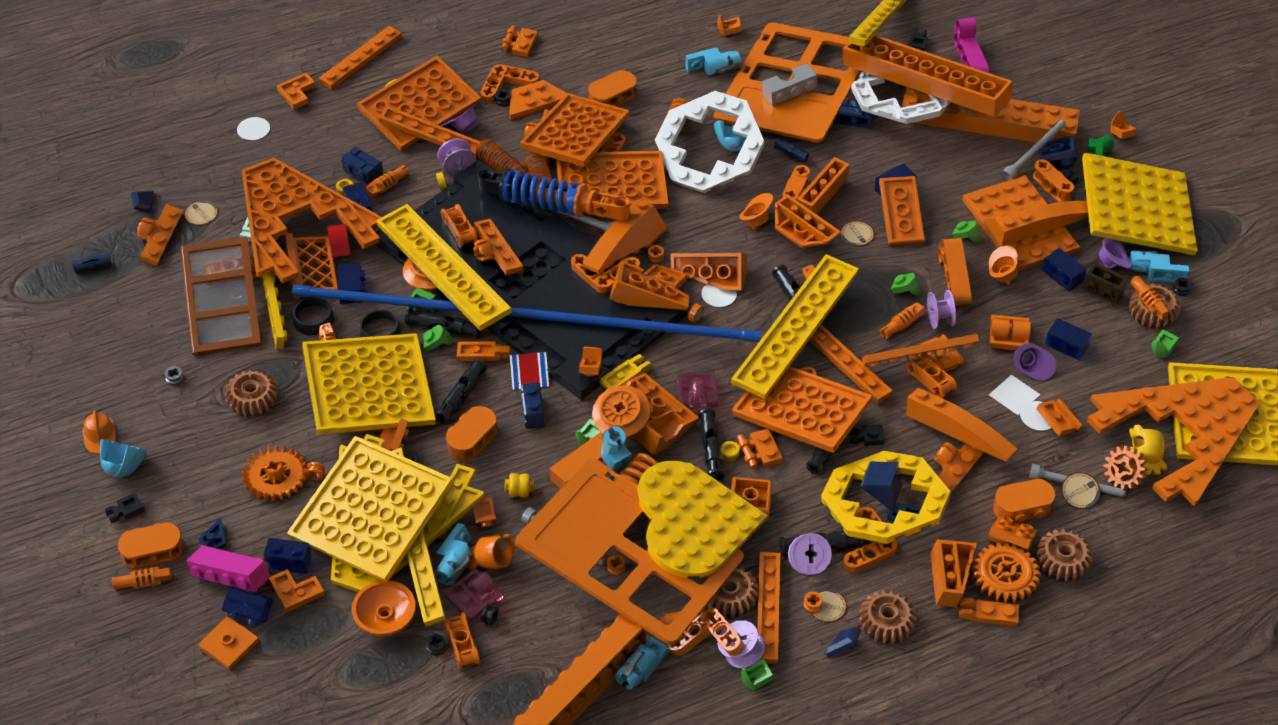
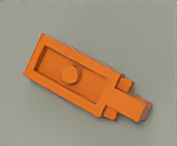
M458 342L457 361H473L475 358L482 361L510 359V346H501L496 344V342Z

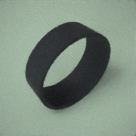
M305 298L294 307L293 325L302 334L318 335L320 325L329 322L333 325L334 314L329 303L322 298ZM309 306H322L329 310L327 317L315 324H306L296 318L298 312Z
M375 310L362 318L360 322V338L373 337L363 331V327L375 319L384 318L396 323L395 329L386 336L401 335V328L393 313L386 310Z

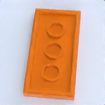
M916 177L880 178L879 185L888 246L925 243Z

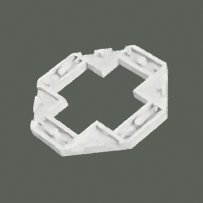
M863 71L860 74V78L852 84V92L862 111L905 124L939 117L951 103L929 95L931 99L929 102L903 108L900 107L896 98L878 101L871 86L885 83V79Z
M717 91L669 110L655 138L659 151H662L663 161L672 183L702 193L709 192L711 188L718 185L723 186L730 183L739 176L751 174L765 145L747 101ZM709 109L737 117L738 119L732 129L733 134L746 137L734 165L717 160L710 175L681 166L687 151L673 146L685 120L689 119L702 123Z

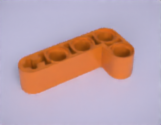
M942 239L938 248V259L940 264H944L947 287L953 295L955 306L971 305L972 296L962 239Z

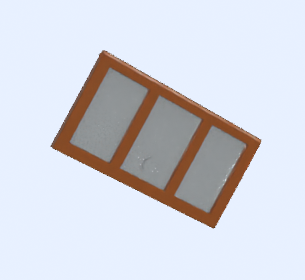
M241 237L181 246L192 355L261 346L248 238Z

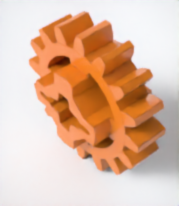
M1124 446V448L1117 447V452L1110 451L1112 457L1105 458L1108 464L1103 465V467L1108 468V471L1104 475H1110L1108 482H1115L1114 487L1119 488L1121 486V489H1127L1128 487L1134 489L1135 484H1142L1140 478L1146 479L1143 472L1148 471V468L1144 467V464L1148 461L1141 459L1144 454L1137 453V448L1131 449L1130 446ZM1126 454V456H1123L1122 459H1120V460L1118 459L1120 456Z

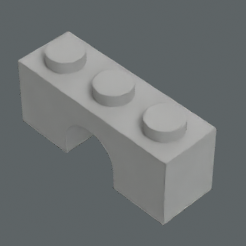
M808 64L792 69V80L783 81L778 76H774L762 81L763 96L772 106L818 88L817 74Z

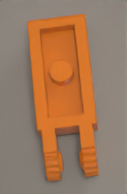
M962 598L959 601L962 608H967L959 611V617L962 619L974 620L980 623L1018 626L1019 604L975 600L973 598Z

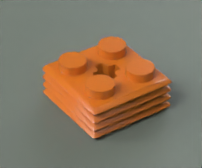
M733 477L731 490L768 515L766 520H769L772 481Z

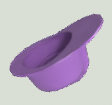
M471 107L465 113L440 126L450 123L458 131L468 132L476 127L480 120L473 107Z
M1104 238L1102 241L1103 246L1099 251V258L1108 269L1118 266L1127 269L1131 268L1132 264L1124 247L1117 240Z
M1024 343L1015 351L1014 364L1016 368L1031 378L1039 381L1046 380L1055 373L1056 360L1054 356L1036 344Z

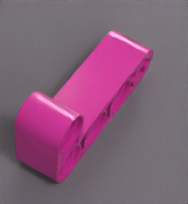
M975 18L957 19L954 43L963 64L989 73L988 64L975 37L977 29Z

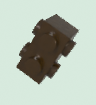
M1094 263L1086 273L1082 289L1117 304L1125 292L1128 278Z

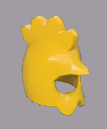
M1135 425L1133 429L1130 428L1129 433L1133 447L1130 448H1137V453L1144 454L1141 459L1148 461L1144 464L1148 471H1144L1143 474L1149 476L1152 473L1157 476L1161 471L1166 470L1167 465L1162 460L1165 448L1163 434L1158 430L1143 429L1141 425Z

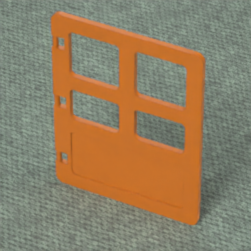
M768 23L725 94L747 101L760 131L818 143L825 139L838 115L840 106L844 99L847 98L852 89L853 82L856 81L861 71L851 67L843 71L812 65L823 44L844 47L848 43L849 37L784 24ZM776 35L810 41L799 61L765 55ZM808 64L817 74V77L840 81V84L834 95L808 91L772 106L763 96L762 81L752 80L751 77L758 66L792 72V69ZM745 69L750 70L748 73H744ZM715 111L713 114L715 121L722 120L726 124L735 125L738 119Z
M589 459L516 536L515 544L521 550L664 643L674 644L740 565L744 554L738 549L702 585L697 584L688 577L682 578L663 570L654 562L648 551L623 536L643 513L639 505L638 485L626 477L617 474L599 460ZM609 474L616 478L615 482L606 477V475ZM612 548L638 563V566L617 590H611L589 575L592 569ZM651 574L657 575L691 597V600L669 625H665L629 601Z

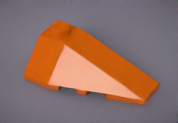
M671 253L670 269L685 273L690 279L721 290H742L747 275L748 254Z
M621 260L612 285L611 300L630 306L688 309L689 296L671 285H663L656 276L651 278L643 273L644 269Z

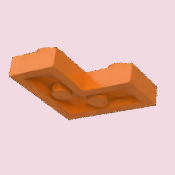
M304 73L277 85V91L295 110L309 103L307 96L303 92L314 88L315 82L307 73Z
M288 569L269 577L270 584L286 613L325 596L324 590L316 576L298 584L295 583Z

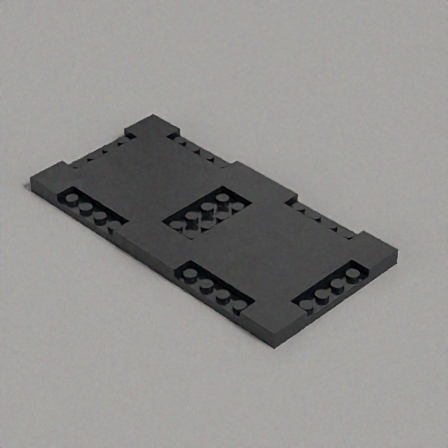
M477 160L453 177V184L414 210L510 307L677 324L687 316V310L630 306L611 300V291L604 294L597 292L571 268V258L576 254H583L587 257L597 242L556 213L550 215L542 208H535L533 205L526 206L523 203L502 202L499 195L481 192L478 172L483 169L495 171L481 160ZM459 204L472 227H474V222L491 219L522 263L523 271L505 275L494 259L484 262L478 261L473 251L475 247L474 242L467 243L460 248L450 229L443 221L441 209L447 210ZM381 229L378 230L376 234L380 237V242L375 245L404 266L405 262L409 259L407 255ZM611 266V267H609V268L603 270V272L609 270V269L612 268L613 266ZM592 271L587 273V275L594 276L596 274ZM517 285L519 288H511V286ZM439 288L435 289L438 293H440L442 296L448 299ZM505 316L486 327L487 330L519 354L546 352L548 376L581 401L601 385L600 379L628 359L630 360L643 352L666 333ZM585 346L602 349V363L598 375L586 376L579 373V365L582 360L583 347Z

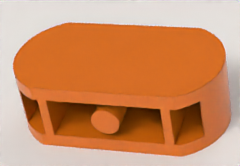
M619 70L589 85V99L612 106H620L636 97V77L628 71Z
M472 407L466 414L464 413L454 426L448 429L446 433L447 449L453 459L461 462L473 460L497 435L494 412L487 407Z
M1039 478L1001 486L995 495L993 512L997 518L998 516H1006L1013 519L1015 523H1022L1034 518H1043L1048 516L1052 510L1055 498L1054 488L1050 483Z
M169 522L126 531L118 541V549L122 561L131 569L176 560L182 554L184 548L178 527Z

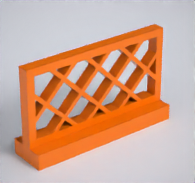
M292 233L285 234V254L299 271V277L290 280L291 293L293 285H305L307 282L314 285V288L338 290L329 237L293 238ZM325 243V246L321 249L316 244ZM297 244H305L307 247L302 249ZM311 248L317 251L314 256L308 253ZM303 255L309 258L306 263L300 260ZM323 255L328 259L323 262L318 257ZM315 262L320 266L315 269L310 264ZM325 268L330 272L325 275L320 271ZM307 269L312 273L307 276L302 271ZM317 275L322 279L317 282L312 278ZM327 281L330 284H332L333 287H325L322 284ZM292 295V299H300V296Z

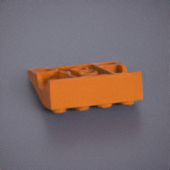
M646 373L629 380L625 385L641 390L648 398L651 407L650 418L645 427L631 437L653 455L670 447L699 420L696 414Z

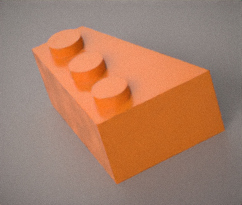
M936 540L930 553L936 606L957 607L964 594L977 543Z

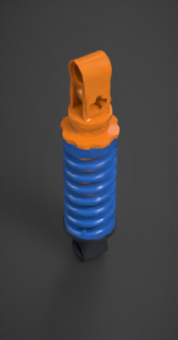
M507 168L504 173L490 169H483L478 172L480 191L499 195L502 202L523 203L526 206L533 205L535 208L542 207L545 210L560 211L575 217H580L583 213L619 221L627 220L630 217V204L627 197L602 193L597 190H588L586 183L576 184L571 182L568 186L566 180H562L559 184V180L556 178L550 182L549 177L545 176L541 180L540 175H535L534 177L530 173L523 175L521 171L517 172L511 168Z

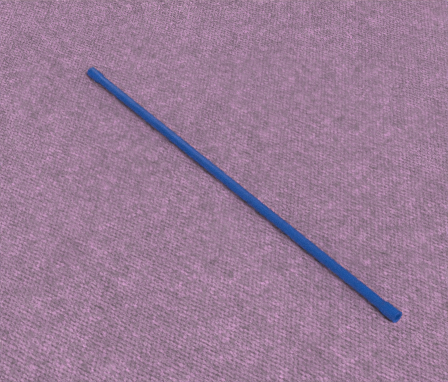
M293 285L292 288L293 296L460 311L451 301L314 288L304 285ZM511 307L512 313L507 315L509 317L738 339L749 342H760L761 331L734 330Z

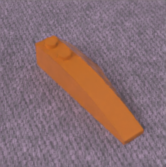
M639 199L630 206L629 219L624 221L615 220L582 263V267L600 273L613 266L615 261H623L627 258V255L638 253L640 248L651 246L667 230L666 224L654 205Z
M1067 201L1016 209L985 219L984 224L1002 247L1089 218L1087 201Z
M917 388L907 397L906 416L1005 462H1008L1018 452V449L985 422L941 397Z

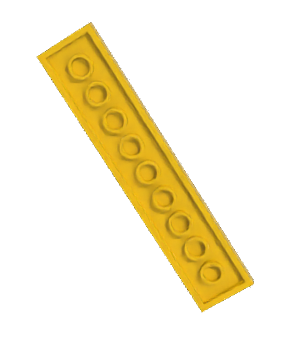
M408 204L376 220L377 226L480 331L512 313L511 307Z
M826 254L732 377L731 384L766 399L858 275L859 268Z

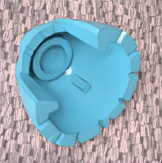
M716 121L714 129L722 146L731 152L741 151L746 137L733 134L732 129L734 126H724V121Z
M101 439L100 442L102 468L108 475L122 478L132 474L141 464L147 453L146 449L122 443L119 444L118 442Z

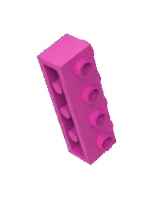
M203 545L186 560L193 577L255 592L270 577L266 563L262 559Z

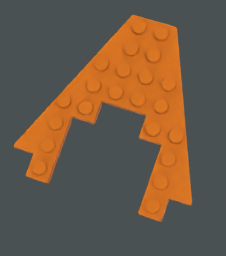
M273 157L242 170L257 277L272 271L282 283L299 277V271L274 239L287 234V227L281 220L311 209L319 220L336 214L363 249L380 242V237L373 229L378 227L376 220L382 218L381 216Z
M1234 377L1095 394L1091 396L1090 401L1099 411L1089 415L1087 422L1101 434L1143 410H1146L1157 422L1174 415L1196 437V439L1185 446V450L1195 461L1153 484L1152 489L1165 502L1182 494L1193 506H1196L1257 411L1260 402Z

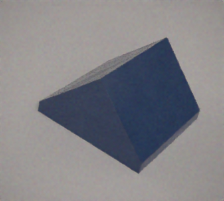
M871 461L867 466L860 487L891 511L895 508L902 487L899 462Z

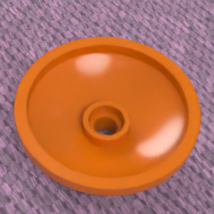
M381 580L368 584L357 593L352 603V615L357 626L364 632L375 636H388L400 632L412 621L416 610L412 592L405 585L388 580L387 583Z

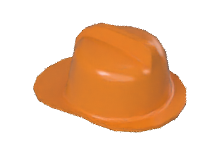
M763 193L753 198L739 218L746 221L753 230H758L769 220L768 208L772 204L773 195Z
M1012 246L999 247L992 252L989 258L990 276L996 278L999 282H1005L1007 285L1011 284V280L1019 272L1015 248Z
M93 410V414L89 415L84 421L83 437L86 449L91 453L100 454L101 439L116 442L113 420L103 413H98L96 410Z

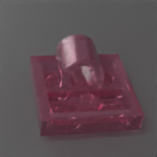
M715 371L676 373L678 400L687 408L718 406Z
M476 568L443 592L444 597L460 613H465L466 619L469 622L478 618L487 604L494 606L503 599V594L495 587L492 578L485 572L481 574Z

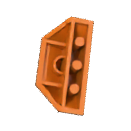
M788 194L775 203V229L801 248L828 244L841 234V231Z

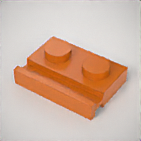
M943 334L939 338L935 337L921 344L947 340L948 338ZM944 349L937 350V354L928 356L945 372L957 368L958 365H964L965 361L957 350L945 353Z
M1061 399L1040 403L1036 408L1058 436L1074 433L1075 430L1080 431L1083 426Z

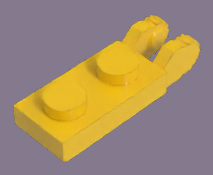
M638 354L600 379V384L606 390L616 386H625L629 380L648 372L652 365L649 361L641 364L644 358Z

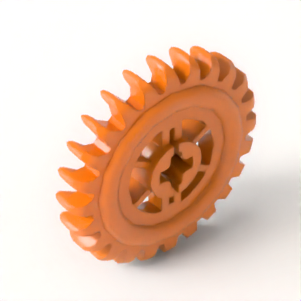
M275 445L273 452L267 446L266 454L260 449V457L253 453L254 461L248 458L249 466L245 464L244 471H242L243 484H245L246 490L250 491L251 495H256L258 499L264 497L265 501H268L270 498H272V501H276L277 498L284 500V496L291 497L292 492L297 493V488H302L303 483L307 481L306 471L308 469L307 462H305L304 456L300 457L299 451L294 455L292 447L287 453L285 445L282 451H279L278 446Z
M997 543L996 547L989 545L988 549L983 548L981 553L976 554V559L973 560V567L971 569L972 573H974L972 579H977L976 587L983 584L981 593L988 589V598L995 593L996 601L999 600L1000 596H1003L1004 603L1007 602L1009 596H1011L1013 603H1015L1017 595L1021 601L1024 600L1025 594L1027 597H1030L1031 590L1035 592L1036 586L1040 583L1041 573L1039 572L1040 566L1035 564L1036 559L1030 558L1031 553H1024V548L1017 549L1015 544L1010 547L1008 543H1005L1004 546ZM1001 560L998 565H994L995 562Z

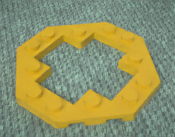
M882 451L834 469L821 495V501L825 507L827 506L830 509L831 515L837 523L842 525L847 536L888 544L895 541V537L903 534L909 536L921 531V528L930 525L932 527L939 524L951 496L948 487L922 457ZM871 461L899 462L901 474L914 476L911 482V490L928 493L919 514L899 510L893 524L857 517L860 503L843 499L853 479L863 480L867 466Z

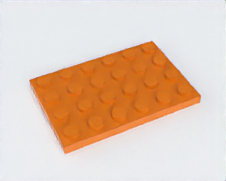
M435 56L357 103V108L402 151L421 138L379 122V117L386 105L440 126L464 113L475 104L480 103L481 97L442 59Z
M566 93L520 142V149L584 167L629 117V110Z
M662 151L597 152L584 167L556 159L559 184L562 180H566L568 186L571 182L576 184L586 183L588 190H597L602 193L627 197L630 206L639 199L654 205L656 209L668 208Z
M1026 175L965 194L962 197V201L997 248L1001 247V245L984 224L985 219L1016 209L1032 208L1047 204ZM1065 226L1006 245L1016 249L1019 272L1077 253L1080 250V246Z
M789 366L766 399L746 391L731 411L735 417L834 453L872 403L873 397L862 391Z

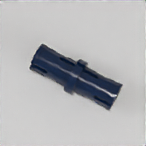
M780 138L774 143V149L784 152L788 157H794L804 163L808 160L810 153L796 147L795 144L787 143Z
M109 253L94 257L91 255L86 259L72 261L75 273L88 269L95 270L96 267L112 264Z

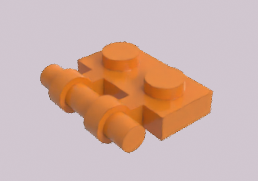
M512 25L506 32V38L501 42V50L506 52L507 49L512 50V55L529 57L538 37V31L522 28L520 32H516L517 27Z
M769 429L750 433V440L746 439L743 434L737 437L740 450L744 452L746 464L750 465L751 469H756L758 462L762 463L763 468L782 463L783 458ZM755 448L756 454L753 453L751 449Z

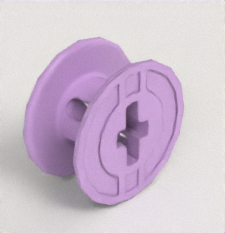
M456 138L447 141L439 148L437 153L438 160L443 164V171L452 177H455L476 162V156L471 151V145L464 139Z
M946 290L944 300H936L933 292H929L927 308L933 329H937L939 319L944 318L947 319L951 327H954L956 308L951 291Z
M815 533L803 534L795 538L788 550L791 566L797 572L804 575L819 574L824 571L830 564L832 557L831 546L828 541ZM809 545H811L810 551L814 553L810 563L809 556H805V552L809 551Z
M735 621L729 624L743 641L744 649L739 655L730 656L718 642L719 650L726 656L727 662L733 667L747 668L754 665L764 653V639L759 635L756 627L748 621ZM724 628L719 636L724 635L727 632V628ZM731 639L728 641L732 647L736 645Z

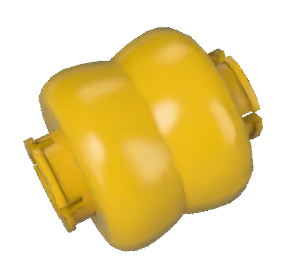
M511 473L509 479H505V492L508 491V495L511 498L529 497V492H533L534 480H530V476L527 473L520 475Z

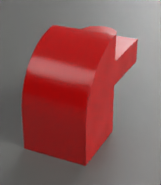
M345 224L327 226L332 258L351 255Z

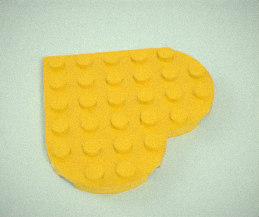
M680 461L657 463L649 467L642 474L637 488L639 505L643 512L651 519L646 533L648 553L663 570L682 578H687L688 576H699V578L715 573L766 521L768 516L691 463Z

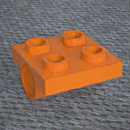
M991 314L989 348L1016 351L1019 346L1029 343L1031 329L1029 318Z
M998 516L990 529L988 541L996 544L1000 543L1002 546L1009 542L1011 543L1010 547L1015 544L1017 549L1022 547L1024 548V553L1029 552L1037 530L1033 529L1029 524H1018L1009 517Z

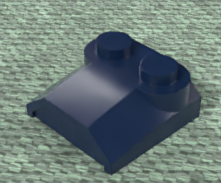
M1073 136L1050 140L1039 150V160H1047L1050 164L1060 163L1068 167L1077 161Z

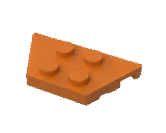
M545 80L512 89L509 118L513 120L554 107L567 92Z

